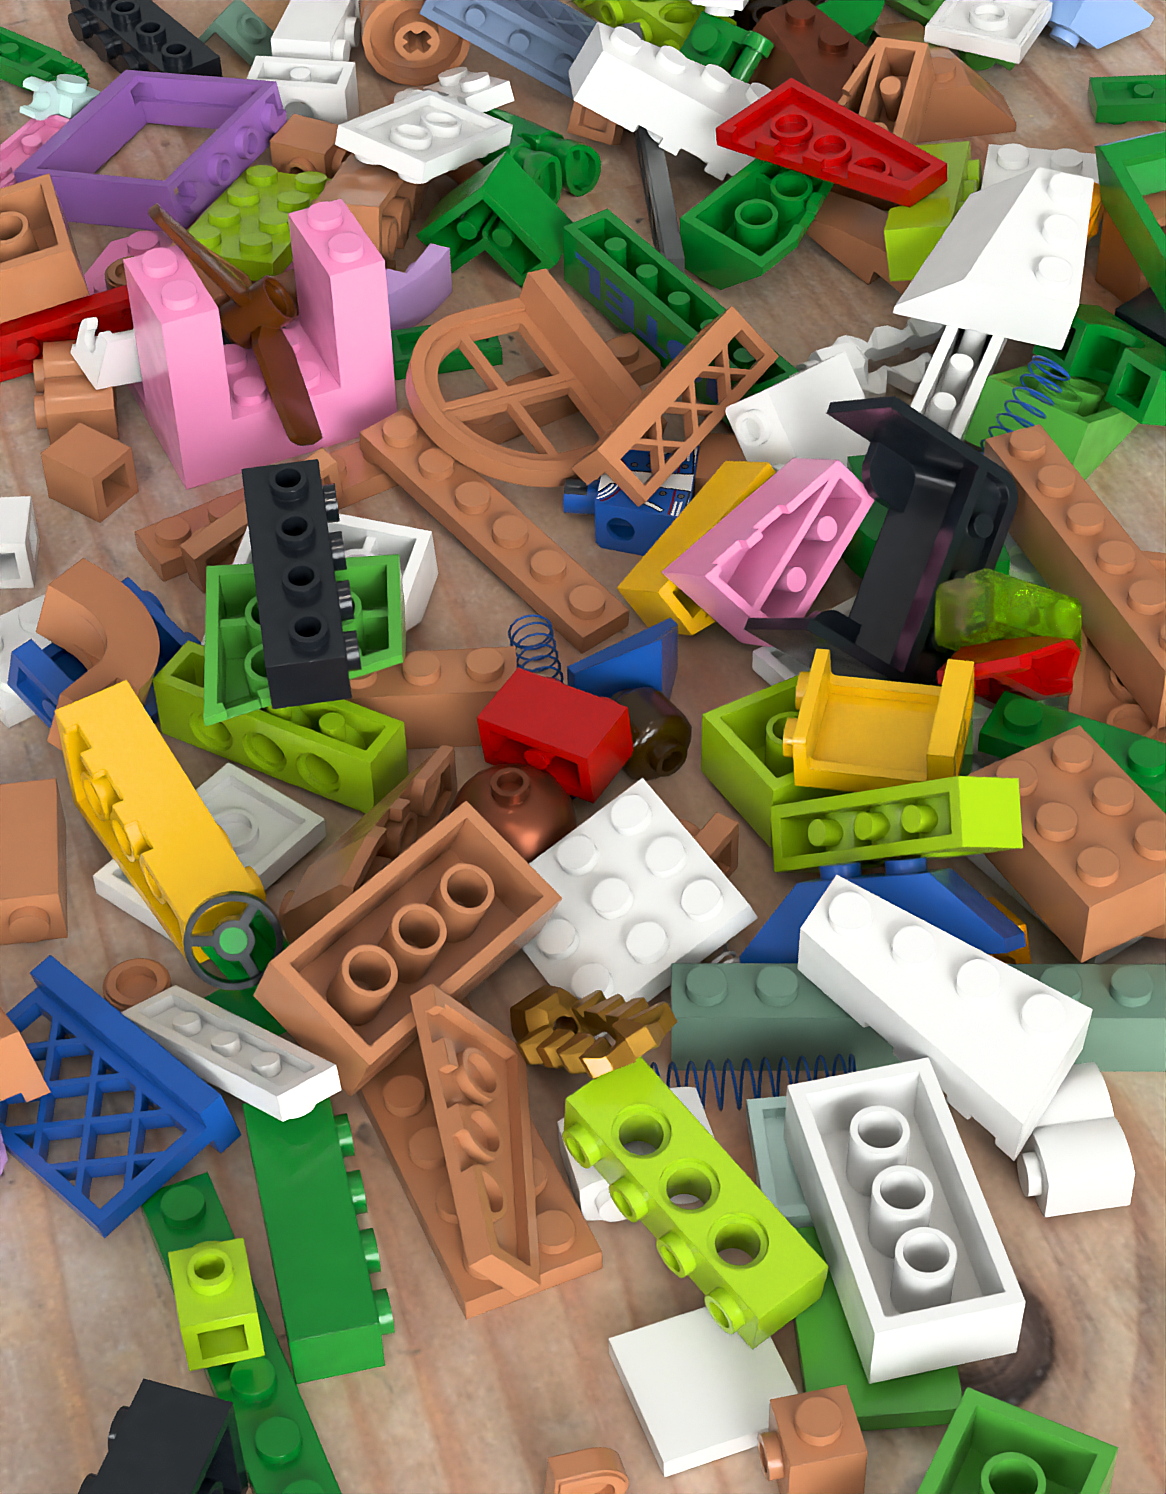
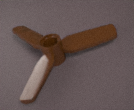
M158 203L153 205L148 211L152 220L231 298L220 307L219 313L222 324L230 337L239 346L245 349H253L268 391L289 440L299 446L314 445L323 438L294 350L281 329L299 315L294 269L274 277L266 275L250 287H247Z

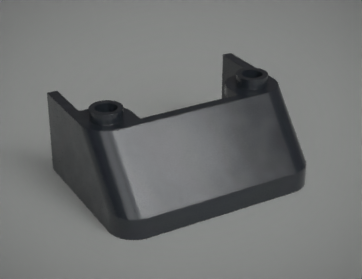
M896 396L830 402L826 414L870 442L862 465L863 484L868 494L875 501L889 509L849 617L836 610H818L807 618H748L744 630L810 669L816 648L829 649L831 672L834 675L941 686L938 684L937 671L961 647L967 646L1018 504V491L1015 481L1004 468Z

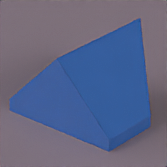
M668 618L567 666L568 686L598 697L611 698L623 689L649 686L661 691L670 700L678 670V624L672 618Z

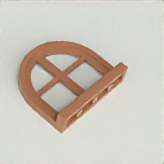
M546 268L527 273L518 298L459 311L441 318L424 331L414 347L405 381L406 395L414 417L425 433L442 450L479 473L508 483L532 487H558L565 485L566 478L581 479L571 468L594 444L558 453L523 406L568 395L599 437H601L643 392ZM518 331L552 376L508 387L474 341ZM459 348L491 391L445 402L438 385V367L450 352ZM507 411L538 454L516 451L495 444L473 432L462 422ZM661 415V426L663 435L668 422ZM648 430L641 438L648 439Z

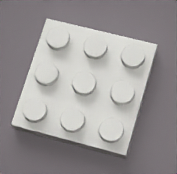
M641 778L529 863L562 897V900L541 932L522 949L550 986L561 987L578 1000L596 990H601L606 999L620 994L625 1002L638 997H644L649 1002L671 985V963H700L758 917L740 892L647 782ZM602 1032L596 1036H593V1038L597 1040L599 1037H603L608 1032Z

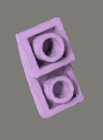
M430 243L418 260L410 263L405 273L386 269L391 330L416 326L432 314L452 293L450 248Z

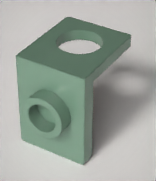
M234 0L198 38L205 44L216 32L251 67L256 56L272 57L271 37L274 31L242 0Z

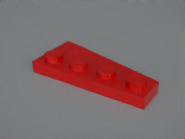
M793 78L788 79L715 128L717 146L909 208L948 181L946 162Z

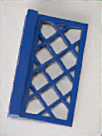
M49 955L30 972L37 988L6 1013V1015L20 1033L41 1015L51 1022L49 1041L26 1044L34 1061L46 1060L43 1078L51 1093L29 1101H40L36 1124L11 1127L5 1125L8 1105L26 1103L22 1093L0 1101V1130L5 1149L101 1236L106 1238L208 1144L221 1154L242 1134L221 1094L53 956ZM85 1055L93 1057L90 1076L59 1080L62 1058ZM106 1070L110 1071L112 1074H106ZM129 1090L135 1092L132 1113L100 1116L104 1093ZM87 1096L84 1118L53 1122L56 1099ZM149 1105H150L152 1108H154L155 1110H149V1111H148ZM176 1127L183 1133L165 1151L143 1153L146 1130ZM130 1132L127 1155L95 1159L98 1135ZM82 1137L78 1161L54 1164L47 1162L50 1141ZM27 1143H33V1149ZM125 1174L123 1189L99 1209L89 1200L92 1178ZM76 1180L75 1186H73L69 1181Z

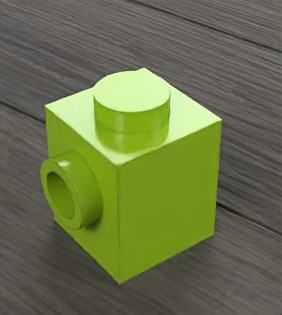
M244 1237L222 1242L205 1241L194 1245L192 1248L168 1252L180 1331L189 1371L265 1356Z

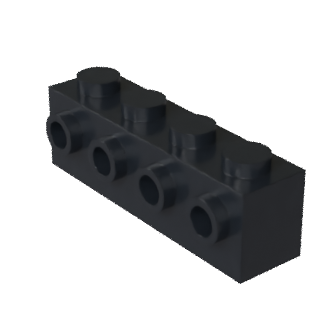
M70 0L72 13L68 15V23L74 37L78 41H83L96 52L101 61L109 63L120 74L125 70L223 77L220 56L152 0Z
M318 459L241 469L265 668L272 709L351 699L349 672L362 670L356 630L343 632L341 621L354 619L349 580L337 582L335 580L334 571L347 570L342 531L329 533L327 524L340 522L335 483L322 485Z

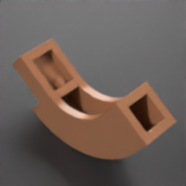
M82 558L48 584L36 628V633L75 656L88 670L60 693L56 710L125 680L128 681L141 704L145 707L160 653V641L155 623L147 608L127 586L105 570ZM54 714L47 742L62 750L56 716Z

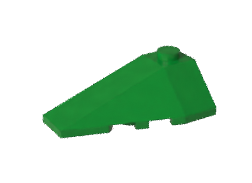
M754 159L680 217V236L685 257V269L719 290L762 276L798 247L834 183L761 159Z

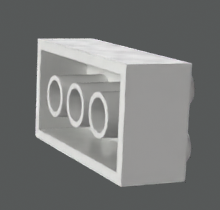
M929 1057L787 1085L784 1140L868 1383L872 1384L1016 1353L1025 1299Z

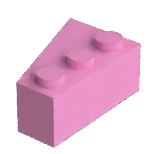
M793 458L666 567L662 573L740 643L773 647L744 630L748 618H804L875 500L868 494L864 484L839 460Z

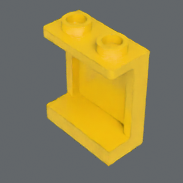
M816 648L810 672L800 671L795 696L796 710H800L798 718H787L783 735V756L793 758L795 786L861 792L960 776L974 712V662L948 659L942 686L834 675L831 672L830 650Z

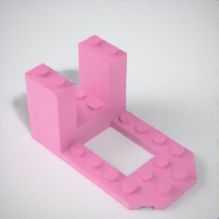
M342 199L331 202H318L309 208L288 213L293 261L284 272L294 269L299 315L296 319L285 325L284 327L286 328H283L282 331L294 350L323 438L314 445L299 446L289 440L268 391L253 349L242 348L237 343L223 345L217 305L184 252L177 245L170 246L173 241L165 232L152 230L138 231L129 237L111 241L84 274L90 295L106 291L104 274L107 267L120 258L134 256L124 259L123 263L142 381L127 384L186 490L242 473L241 469L266 466L319 450L321 447L325 448L360 437L359 432L397 412L385 260ZM198 217L186 230H188L200 217Z

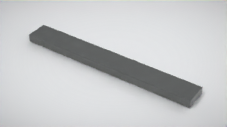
M640 22L623 24V27L633 31L643 40ZM639 126L633 133L654 248L685 274V257L665 152L650 137L647 129Z

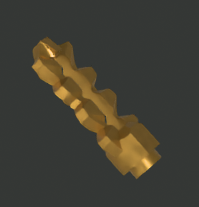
M543 985L510 1007L512 1034L517 1041L516 1046L526 1064H541L546 1068L555 1069L565 1067L570 1074H588L590 1078L595 1080L600 1075L635 1063L636 1059L647 1051L659 1047L665 1035L678 1022L668 1003L664 1001L649 1007L644 997L633 998L625 1002L622 995L616 994L606 999L601 990H596L578 1000L563 988ZM602 1032H608L616 1043L614 1046H611L605 1037H599L595 1040L593 1036Z

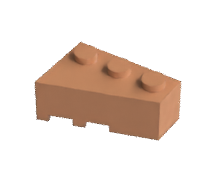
M877 37L843 86V96L838 101V104L907 142L917 145L935 80L928 43ZM835 183L830 190L831 192L870 204L884 211L900 206V204Z

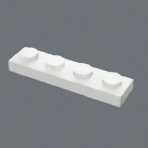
M177 985L121 1012L200 1078L282 1122L306 1115L314 1109L315 1104L341 1090L335 1064Z

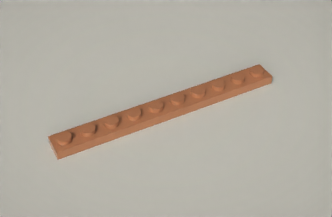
M631 332L605 342L639 387L654 381L661 373L660 359ZM544 366L527 374L517 376L505 382V384L509 387L552 376V374ZM487 389V390L482 391V392L477 393V394L489 392V391H491V390H490V389ZM568 395L523 406L539 428L579 412V409ZM507 411L462 422L473 432L495 444H501L523 435ZM360 441L329 453L337 461L344 494L342 498L337 500L338 510L399 486L397 482L360 449ZM244 488L224 496H219L209 502L134 531L137 549L163 582L187 573L180 545L187 541L198 528L213 523L236 507L245 497Z

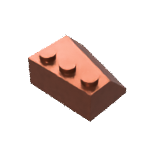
M792 0L765 13L752 30L766 37L775 46L767 60H760L748 84L760 83L773 90L788 79L793 78L838 103L843 96V86L869 48L808 0ZM742 49L740 50L738 56L736 57L734 63L728 71L729 74L731 73L740 55L742 54Z

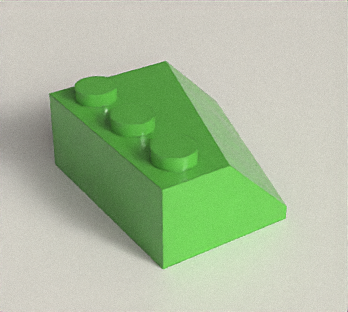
M399 554L346 557L347 570L334 571L336 582L349 580L354 619L341 621L343 632L356 630L362 670L350 671L349 679L403 663L406 655L405 602ZM253 563L206 566L203 714L205 727L272 705L265 668Z

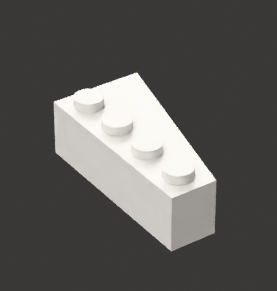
M600 22L596 23L568 71L574 101L631 132H635L639 126L646 128L650 137L659 144V147L675 156L680 149L692 153L706 163L704 166L705 172L721 181L727 173L734 176L756 159L717 146L715 128L772 91L771 89L760 83H752L750 85L733 78L727 71L717 65L708 64L704 66L687 59L680 51L671 46L664 45L658 47L641 40L637 34L625 27L612 28Z
M838 875L835 876L800 928L797 969L862 1027L870 1026L894 1047L893 1054L900 1061L907 1062L929 1057L941 1090L947 1094L946 1101L967 1120L973 1117L996 1137L995 1145L1015 1161L1082 1051L1093 1009Z

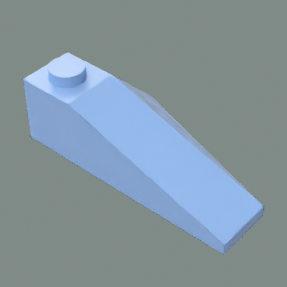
M1049 0L1053 2L1051 19L1047 25L1052 28L1049 36L1069 48L1075 49L1077 44L1081 43L1099 49L1149 27L1154 17L1133 0Z

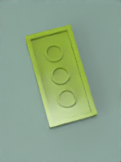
M269 165L249 167L187 231L201 244L247 274L251 281H258L266 275L277 276L283 273L293 261L288 213L309 208L312 200L319 197L324 190L326 182L331 179L327 178L325 174L316 171L289 174L277 172L275 167Z

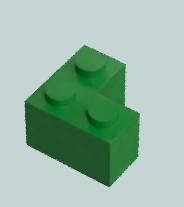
M505 151L440 199L416 233V237L426 247L432 243L450 248L451 273L486 250L522 288L528 272L545 268L549 270L557 264L563 254V227L573 222Z

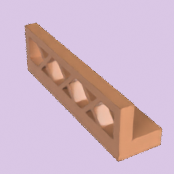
M733 306L729 307L704 326L571 469L586 485H589L606 473L638 507L647 502L726 415V407L738 402L779 355ZM734 337L756 360L749 370L729 368L727 344ZM715 359V366H708ZM697 377L716 379L718 403L716 405L696 404L694 380ZM731 380H732V381H738V382L731 388ZM682 395V402H674ZM663 413L683 415L685 430L683 442L663 440L661 415ZM698 416L705 417V418L698 424ZM648 430V439L641 438ZM629 450L650 451L651 476L644 484L620 460ZM664 453H671L664 461Z

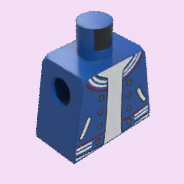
M697 446L647 502L639 507L604 473L599 477V480H594L589 485H586L582 479L566 478L563 511L564 513L595 515V542L601 548L644 556L695 497V475L700 446ZM629 450L620 459L643 484L651 476L650 451ZM664 453V461L671 453Z

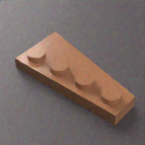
M431 983L411 995L410 999L468 1267L514 1296L520 1297L541 1286L527 1064L517 1048L516 1042Z

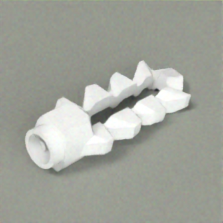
M911 317L903 330L888 325L875 327L868 343L860 338L844 335L838 337L833 346L811 353L808 361L798 364L796 369L801 371L845 351L866 399L885 397L887 383L913 395L921 384L933 357L932 354L928 352L922 353L913 361L893 367L883 365L877 371L868 373V359H872L875 362L898 355L907 347L915 350L931 345L937 338L942 337L947 325Z

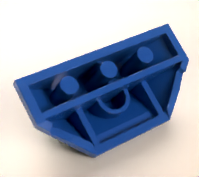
M926 857L886 860V873L862 874L860 862L819 866L820 878L799 882L793 887L741 953L739 960L740 963H798L800 928L836 875L986 954L1008 953L1025 947L1026 944L1024 932L953 869H927Z

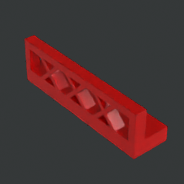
M127 284L1 323L0 382L33 373V359H43V342L77 340L80 324L85 318L97 317L98 325L95 336L104 331L117 333L133 330L134 326Z

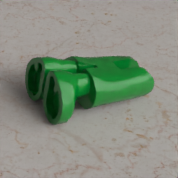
M494 108L484 112L487 115L513 125L509 145L489 153L486 157L477 159L483 166L488 165L506 151L555 204L560 199L562 188L577 197L593 190L601 173L600 156L593 148L579 141L564 139L561 134L501 109Z

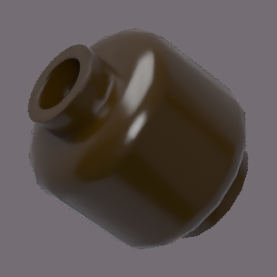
M649 686L623 689L614 694L610 699L628 707L633 740L632 756L621 769L632 779L640 780L643 778L645 781L670 776L678 771L686 761L692 739V726L686 716L661 691Z

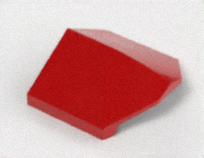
M1051 636L1019 637L961 647L950 659L974 662V702L993 709L1004 691L1035 701L1071 695L1073 691V676L1080 656V649L1072 638ZM947 662L937 671L938 684L941 686Z

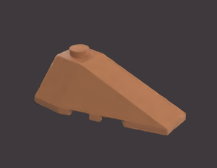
M918 21L875 25L870 36L873 43L877 37L927 43L924 42L925 27ZM928 43L935 80L917 143L1016 132V121L1004 96L948 47Z
M442 744L307 868L296 891L289 890L285 894L278 918L282 930H285L286 939L290 944L444 819L457 794L454 747Z

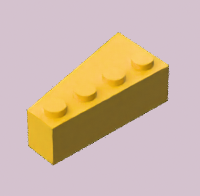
M127 680L54 710L73 803L185 959L183 945L185 927L190 915L201 902L215 894L226 891L246 892L266 902L265 890L257 873L251 866L244 868L235 854L227 834L213 819ZM229 901L212 906L198 918L193 927L192 934L213 930L222 918L242 913L247 903ZM192 947L199 963L210 959L201 947Z

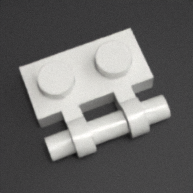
M467 67L446 70L438 75L439 82L423 87L424 91H433L483 113L514 101L509 81L491 77L488 72H470L467 70ZM407 88L395 95L394 103L423 91Z

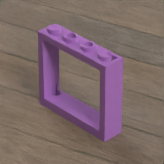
M125 70L13 173L17 183L49 173L68 222L164 232L148 214L149 208L158 203L187 229L270 146V139L287 122L286 110L283 109L276 81ZM147 123L217 129L165 181L94 174ZM177 187L179 192L175 195L174 189Z

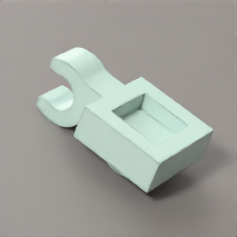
M60 74L57 75L56 81L49 82L37 77H28L23 81V87L34 91L33 102L29 105L20 106L19 112L39 121L56 114L72 119L101 92L88 87L87 80L76 75Z

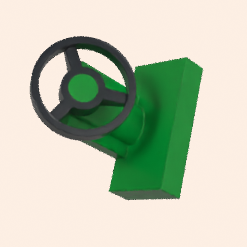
M226 891L207 898L190 915L185 927L183 940L185 956L194 973L209 985L220 988L204 997L205 1000L277 1036L285 1033V1028L253 996L269 962L291 945L283 935L279 918L265 901L246 892ZM229 901L247 903L242 913L222 918L213 930L192 934L193 927L198 918L212 906ZM192 947H201L227 979L217 977L204 969L195 957Z

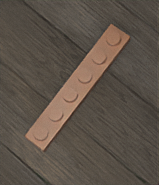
M406 407L359 432L360 449L539 615L547 618L551 622L552 627L581 654L628 626L630 610L478 472L457 461L442 450L425 433L414 415Z

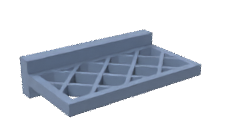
M425 0L419 12L422 16L573 99L568 71L597 23L559 0Z

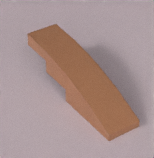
M830 191L806 234L867 285L882 277L903 295L912 281L890 282L884 235L888 213L870 204Z

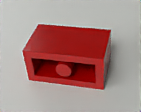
M519 667L476 717L486 763L491 765L521 763L544 770L555 777L567 794L593 804L633 753L628 707L620 705L610 698L598 697L563 684L555 678L544 677Z

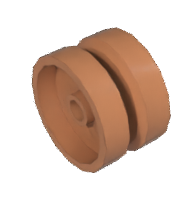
M359 0L361 36L366 59L377 73L394 83L411 86L439 82L438 75L440 73L459 67L466 59L470 42L419 14L425 0Z

